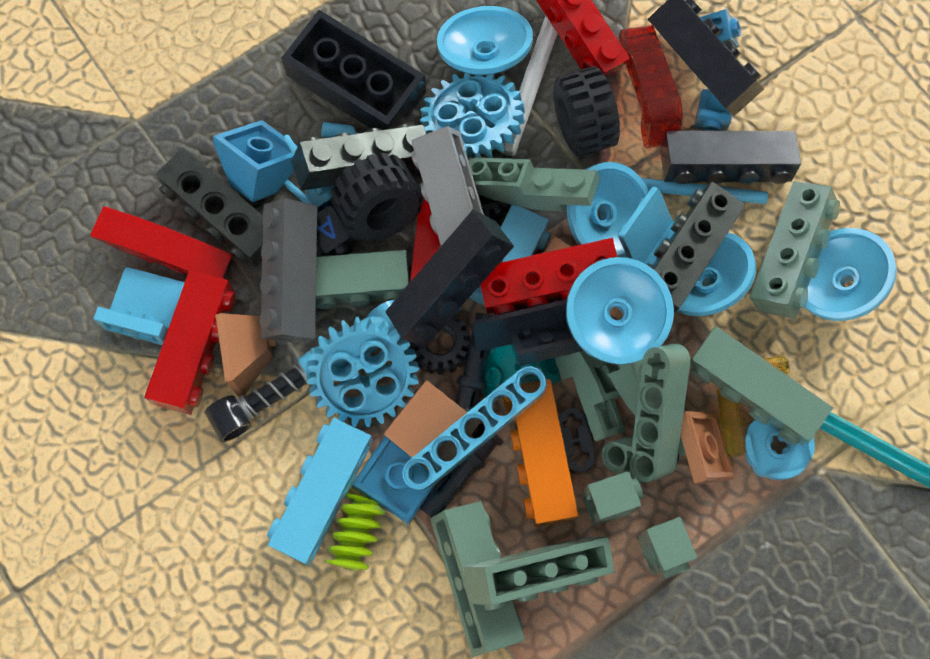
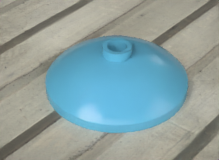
M481 6L459 12L443 24L437 36V47L441 58L449 66L473 75L496 74L512 68L527 56L533 43L532 28L529 22L519 13L498 6Z
M604 162L593 165L586 170H596L600 180L591 206L567 205V219L570 231L578 245L613 237L617 256L628 258L618 235L622 226L628 222L638 208L639 202L647 195L649 190L641 177L623 164ZM597 210L600 212V219L597 216Z
M840 228L829 231V242L827 247L821 250L818 258V273L815 278L810 280L808 300L804 308L815 316L826 320L847 321L860 318L878 308L891 293L897 275L894 255L888 244L870 231L859 228ZM848 281L854 282L849 287H843Z
M728 232L682 306L676 312L689 316H707L724 311L740 301L751 288L756 275V261L750 246L739 236Z
M624 257L604 259L585 269L572 285L566 303L568 327L577 344L592 357L610 364H630L643 360L647 350L661 346L671 330L674 317L672 296L662 277L648 265L638 260ZM612 308H617L621 311L622 317L620 320H614L610 316Z

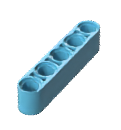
M532 366L524 367L517 371L404 465L402 471L405 483L410 488L416 490H426L433 487L544 395L547 385L542 371ZM527 375H534L540 379V387L534 393H526L521 389V381ZM500 397H507L513 403L512 411L505 416H499L494 412V403ZM479 419L485 425L484 434L479 438L472 439L466 432L467 425L470 421ZM451 441L457 447L456 457L451 461H444L439 455V449L443 443ZM418 464L426 465L429 470V478L423 484H417L412 478V471Z

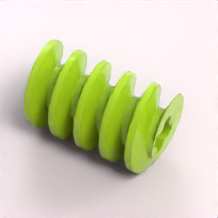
M345 493V497L352 504L341 505L340 510L348 518H338L336 524L344 529V531L333 532L332 538L339 542L340 545L329 546L328 552L334 555L336 559L325 560L324 562L356 572L368 570L369 565L363 562L361 558L373 556V551L367 548L365 544L377 542L378 539L369 531L370 529L381 528V524L373 519L374 515H385L386 511L379 507L378 503L374 500Z

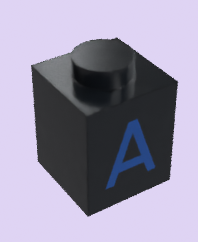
M329 205L317 213L316 248L322 256L351 254L352 248L356 246L354 238L349 234L340 217Z

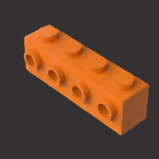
M546 379L547 388L544 395L514 419L515 430L510 431L513 451L519 450L522 464L516 465L519 484H526L528 498L523 499L525 516L527 520L533 519L534 527L573 521L578 517L551 379ZM540 381L520 385L524 392L534 393L539 389L541 383ZM503 397L507 415L512 411L513 403L509 398Z

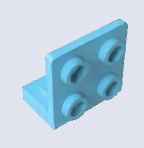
M652 187L647 195L641 199L638 208L628 222L622 226L618 235L628 258L638 260L646 265L650 264L651 266H653L657 259L653 254L659 244L665 238L670 240L674 234L670 230L674 221L670 216L659 188Z
M126 267L110 309L97 307L93 319L104 330L163 345L185 282Z

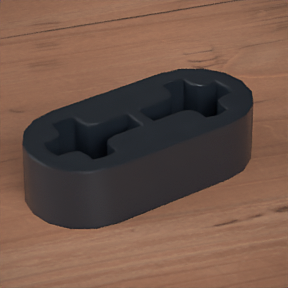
M570 408L560 414L559 423L569 472L575 475H582L587 473L593 466L595 452L586 415L578 409ZM568 417H573L575 422L581 423L576 430L577 438L572 439L570 428L563 427V424L567 423ZM576 444L579 445L581 455H587L588 457L583 462V467H578L577 462H571L569 459L575 454L574 445Z

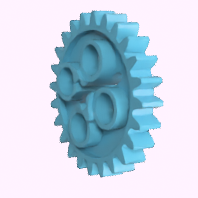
M464 73V78L459 79L456 74H453L452 83L449 84L447 81L442 80L443 89H431L434 98L425 97L424 99L426 107L420 109L423 117L420 119L421 125L424 126L426 134L446 126L459 130L468 159L470 156L481 158V154H486L487 157L493 158L492 150L497 149L502 153L505 152L503 143L514 144L513 134H521L520 125L525 123L523 115L525 113L520 91H515L513 82L506 84L505 76L495 80L494 74L487 75L486 77H483V75L471 77L470 74Z
M359 317L355 318L354 327H349L342 320V331L337 332L334 328L329 327V340L321 336L318 337V343L322 349L311 348L310 350L311 356L315 359L306 363L307 370L311 371V373L306 375L307 383L314 384L309 388L310 396H318L316 399L318 408L327 405L326 416L328 418L337 412L338 420L342 422L347 417H350L352 427H356L359 419H364L366 426L370 427L371 418L374 417L383 424L384 413L387 412L392 417H396L394 407L398 405L405 408L406 406L403 396L413 397L415 395L413 388L409 385H415L419 382L417 375L413 374L419 371L418 363L412 361L417 357L414 349H408L410 346L409 341L399 340L400 335L396 329L388 333L389 326L387 321H383L377 328L375 327L373 317L369 318L366 326L361 325ZM372 346H378L382 349L376 356L371 357L364 354ZM343 358L349 361L348 365L344 368L339 369L332 366V363L337 359ZM387 361H392L390 365L385 364ZM364 369L367 375L361 376L358 370ZM382 377H391L393 379L387 386L376 384ZM335 380L341 381L339 384H334ZM350 389L361 391L355 398L344 396Z

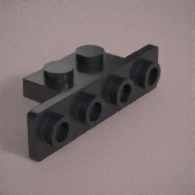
M567 299L472 322L477 351L480 352L511 344L519 366L584 351L577 344L568 327L566 318Z

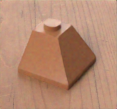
M216 314L225 382L237 396H244L273 358L271 347L277 346V342L275 340L261 339L260 316Z

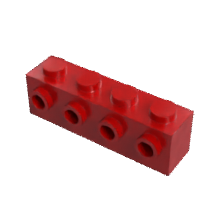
M536 0L581 70L596 66L608 79L617 74L630 59L592 0Z
M613 237L501 262L481 284L487 314L494 312V316L514 312V308L528 305V308L548 304V300L556 298L566 300L575 280L585 269L598 261L618 257Z
M189 270L144 396L152 405L188 415L192 414L194 407L200 405L204 391L201 385L204 376L209 375L213 368L214 355L212 353L215 344L220 343L216 314L230 312L236 299V293L233 292L234 289L228 280Z

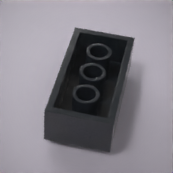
M321 10L317 11L281 57L286 76L370 129L388 130L402 125L426 93L425 74Z

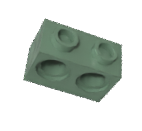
M629 471L587 485L581 496L591 524L594 527L632 514L642 506L640 499H643V492L637 478L632 479Z
M681 517L649 528L636 536L652 576L662 573L664 579L690 570L688 562L698 558Z

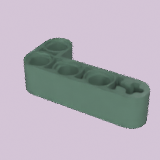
M680 344L653 347L644 354L633 436L608 442L602 450V460L610 471L617 474L629 471L632 479L637 478L642 483L667 477L675 471L690 370V355L684 346Z

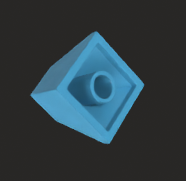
M263 120L213 136V144L230 186L251 202L277 193L294 172L291 163L294 155L285 142L284 136Z

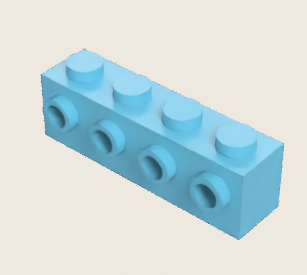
M336 418L332 419L330 425L324 424L316 440L320 444L314 456L308 455L300 470V474L303 477L298 487L293 486L289 490L284 501V505L287 508L281 519L276 518L273 521L267 537L270 538L268 546L307 566H311L345 499V493H348L373 443L371 435Z

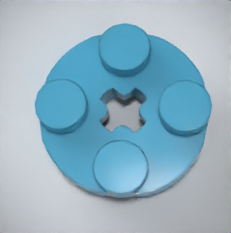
M754 420L746 428L743 438L744 456L754 473L760 477L778 481L791 479L799 475L808 466L815 452L814 437L809 443L804 445L799 443L792 445L778 435L780 430L769 422L765 425ZM774 436L778 437L780 442H786L787 447L782 450V454H777L770 447Z

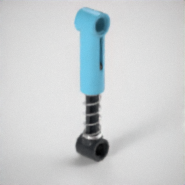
M394 300L387 301L373 309L367 318L361 320V325L366 326L369 318L373 317L375 327L378 328L383 321H387L389 326L388 333L395 329L385 312ZM369 347L364 354L368 356L380 349V347ZM310 351L297 358L298 366L293 364L290 371L285 374L279 373V377L271 382L266 380L263 387L257 390L252 388V393L246 397L241 395V397L236 399L234 395H229L208 406L204 413L219 440L224 443L239 437L251 427L250 421L256 415L260 416V411L267 407L273 408L274 403L280 399L287 400V395L294 391L300 392L301 387L308 384L306 375L311 373V371L307 370L306 363L307 361L315 360L311 356ZM343 358L337 359L332 363V366L339 369L344 368L348 365L349 361Z

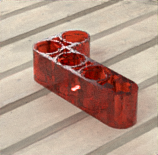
M650 24L621 29L619 32V42L630 58L625 65L642 111L641 137L643 145L646 149L661 147L666 131H681L683 109L680 95L654 26Z

